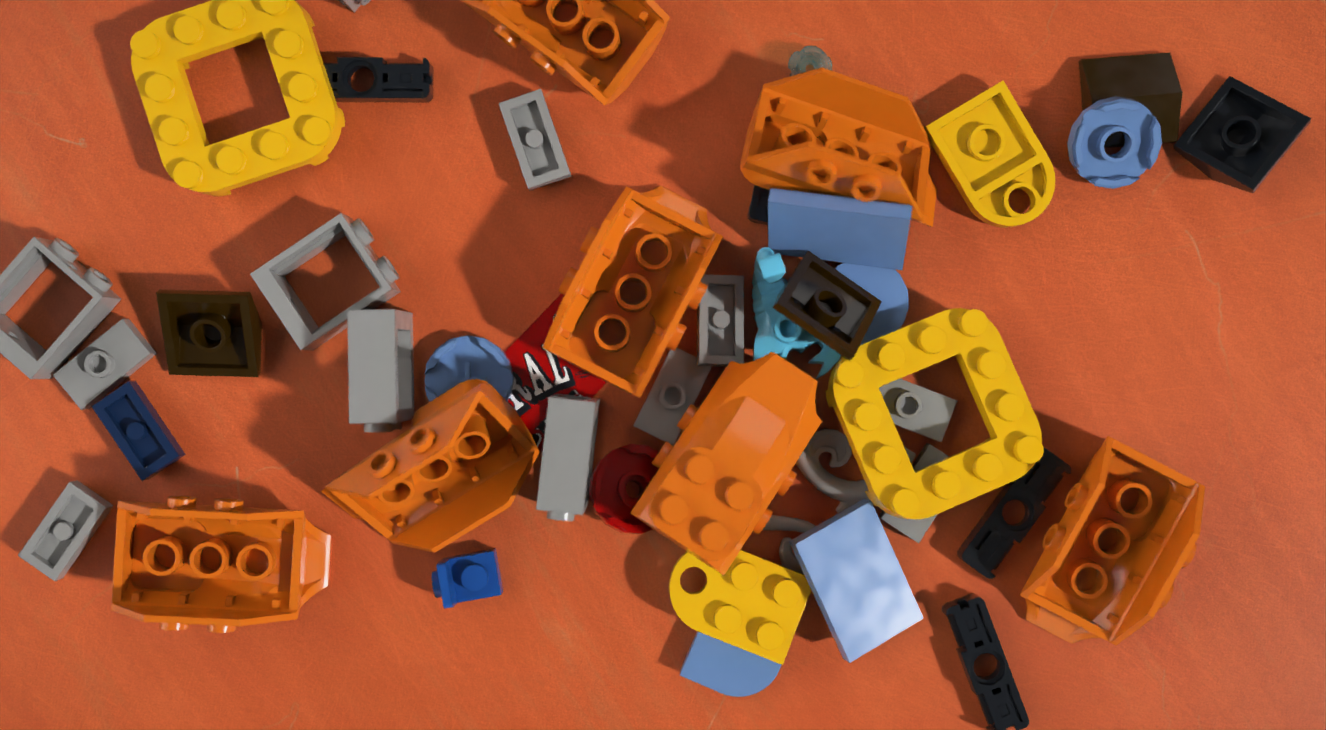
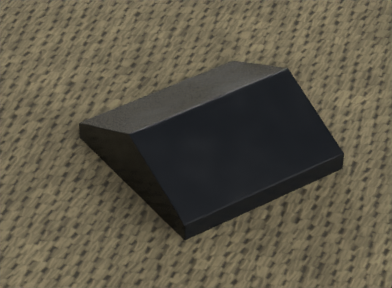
M1229 76L1174 144V150L1210 179L1254 193L1309 125L1311 118Z

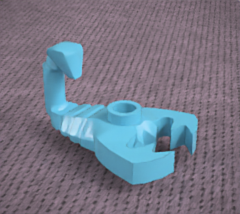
M763 247L756 255L752 279L753 312L755 313L754 319L758 328L753 345V361L762 358L770 352H774L786 359L788 352L796 350L801 354L812 344H818L821 347V352L808 362V364H822V368L816 378L818 379L825 375L839 361L841 355L773 308L779 292L787 282L782 277L786 273V269L780 253L774 254L772 249Z

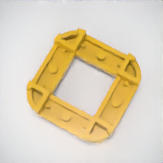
M211 0L158 18L132 36L130 41L132 50L131 67L164 168L179 186L202 194L227 196L231 194L230 190L307 164L317 166L330 158L328 154L337 144L342 127H345L344 113L337 105L312 29L315 26L309 13L297 1ZM264 37L290 118L209 145L185 72L186 69L190 68L188 62Z
M948 309L859 346L855 356L850 361L841 356L831 371L828 390H826L829 408L834 407L869 489L865 491L867 497L874 506H878L891 516L901 519H925L1021 478L1043 456L1044 448L1038 419L1002 337L993 323L978 309ZM955 356L991 438L914 471L879 387Z

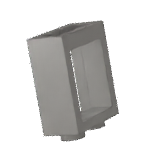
M340 213L250 273L300 350L313 351L348 327L347 310H374L401 292L394 282L400 278L396 269L385 256L378 258L370 246V243L375 239L360 218L354 221L351 217ZM346 236L379 285V288L318 327L285 276Z
M33 237L0 275V353L30 379H52L54 377L53 374L65 365L121 300L110 289L113 285L111 280L100 271L92 267L87 269L76 259L79 253L71 245L59 238L49 240ZM53 262L93 298L46 351L5 314L46 267Z
M396 309L347 310L349 424L364 423V432H391L392 430L402 429V422L412 420L414 416L413 313Z
M557 393L549 396L536 510L547 511V518L574 521L575 515H583L589 504L590 477L593 469L600 398Z

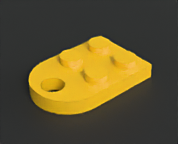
M1004 80L924 127L931 140L933 149L971 212L983 222L1002 228L1016 227L1034 220L1049 205L1055 190L1054 167ZM1014 189H1021L1029 195L1030 207L1024 214L1016 213L1009 205V195Z
M743 550L739 551L724 576L686 551L674 565L669 580L671 603L676 614L687 626L781 665L785 661L811 592L804 574ZM697 567L705 572L706 583L700 591L688 592L682 588L680 577L687 568Z

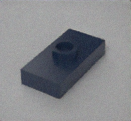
M128 381L91 406L142 481L149 480L186 455L136 381Z

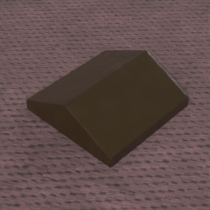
M1170 52L1082 59L1079 61L1082 111L1096 101L1117 96L1133 99L1147 107L1152 115L1156 117L1161 127L1162 144L1177 141L1182 89ZM1118 131L1109 135L1105 141L1104 148L1123 147L1125 142L1124 134Z
M807 251L779 292L773 308L850 361L855 356L882 301L813 253Z
M157 291L156 297L169 375L258 377L260 375L262 323L250 292Z

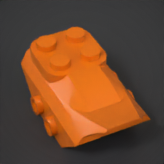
M460 0L496 26L493 33L505 44L513 49L518 44L522 45L533 53L529 59L545 73L552 76L555 71L559 72L604 106L612 103L629 87L653 55L670 19L668 14L654 0Z
M823 67L763 84L747 130L740 162L741 171L749 182L767 190L776 188L850 197L864 202L875 200L907 204L912 206L911 220L933 227L937 188L928 171L931 140L908 97Z
M661 185L653 190L640 193L626 186L604 219L600 229L592 226L580 248V251L585 253L586 256L579 269L576 270L571 267L564 277L558 292L565 296L542 348L595 377L640 398L666 347L675 352L687 326L679 323L687 306L696 310L708 285L700 281L723 236L712 231L707 218V209Z
M774 352L740 364L730 361L699 408L690 404L676 426L683 430L675 444L672 445L666 441L651 464L656 466L658 470L630 514L724 576L751 532L760 534L768 523L773 511L767 507L776 493L783 496L797 476V473L792 471V468L822 422L817 415L815 404L817 381Z
M470 379L457 384L422 406L415 412L410 429L324 486L325 489L321 492L354 519L365 520L391 543L435 553L511 507L540 451L517 411L485 380Z
M1107 435L1101 448L1093 455L1079 483H1076L1069 491L1065 500L1067 510L1059 524H1053L1044 537L1042 547L1045 550L1019 595L1026 599L1027 613L1025 620L1071 644L1084 639L1102 638L1116 646L1153 619L1158 609L1167 605L1174 591L1173 582L1181 568L1187 567L1193 560L1197 550L1195 543L1200 536L1205 486Z
M191 496L167 497V503L118 501L111 611L142 622L159 623V629L185 630L189 628V624L207 625V631L228 633L236 631V626L298 619L302 605L329 585L332 537L306 519L304 510L244 507V500L228 498L215 499L214 506L196 505L197 498Z

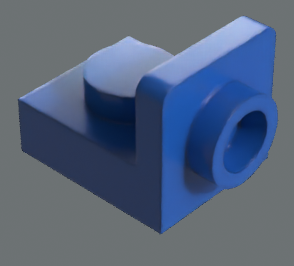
M496 549L445 557L437 563V571L432 572L434 595L436 598L442 597L444 609L452 608L460 602L499 596L503 593Z

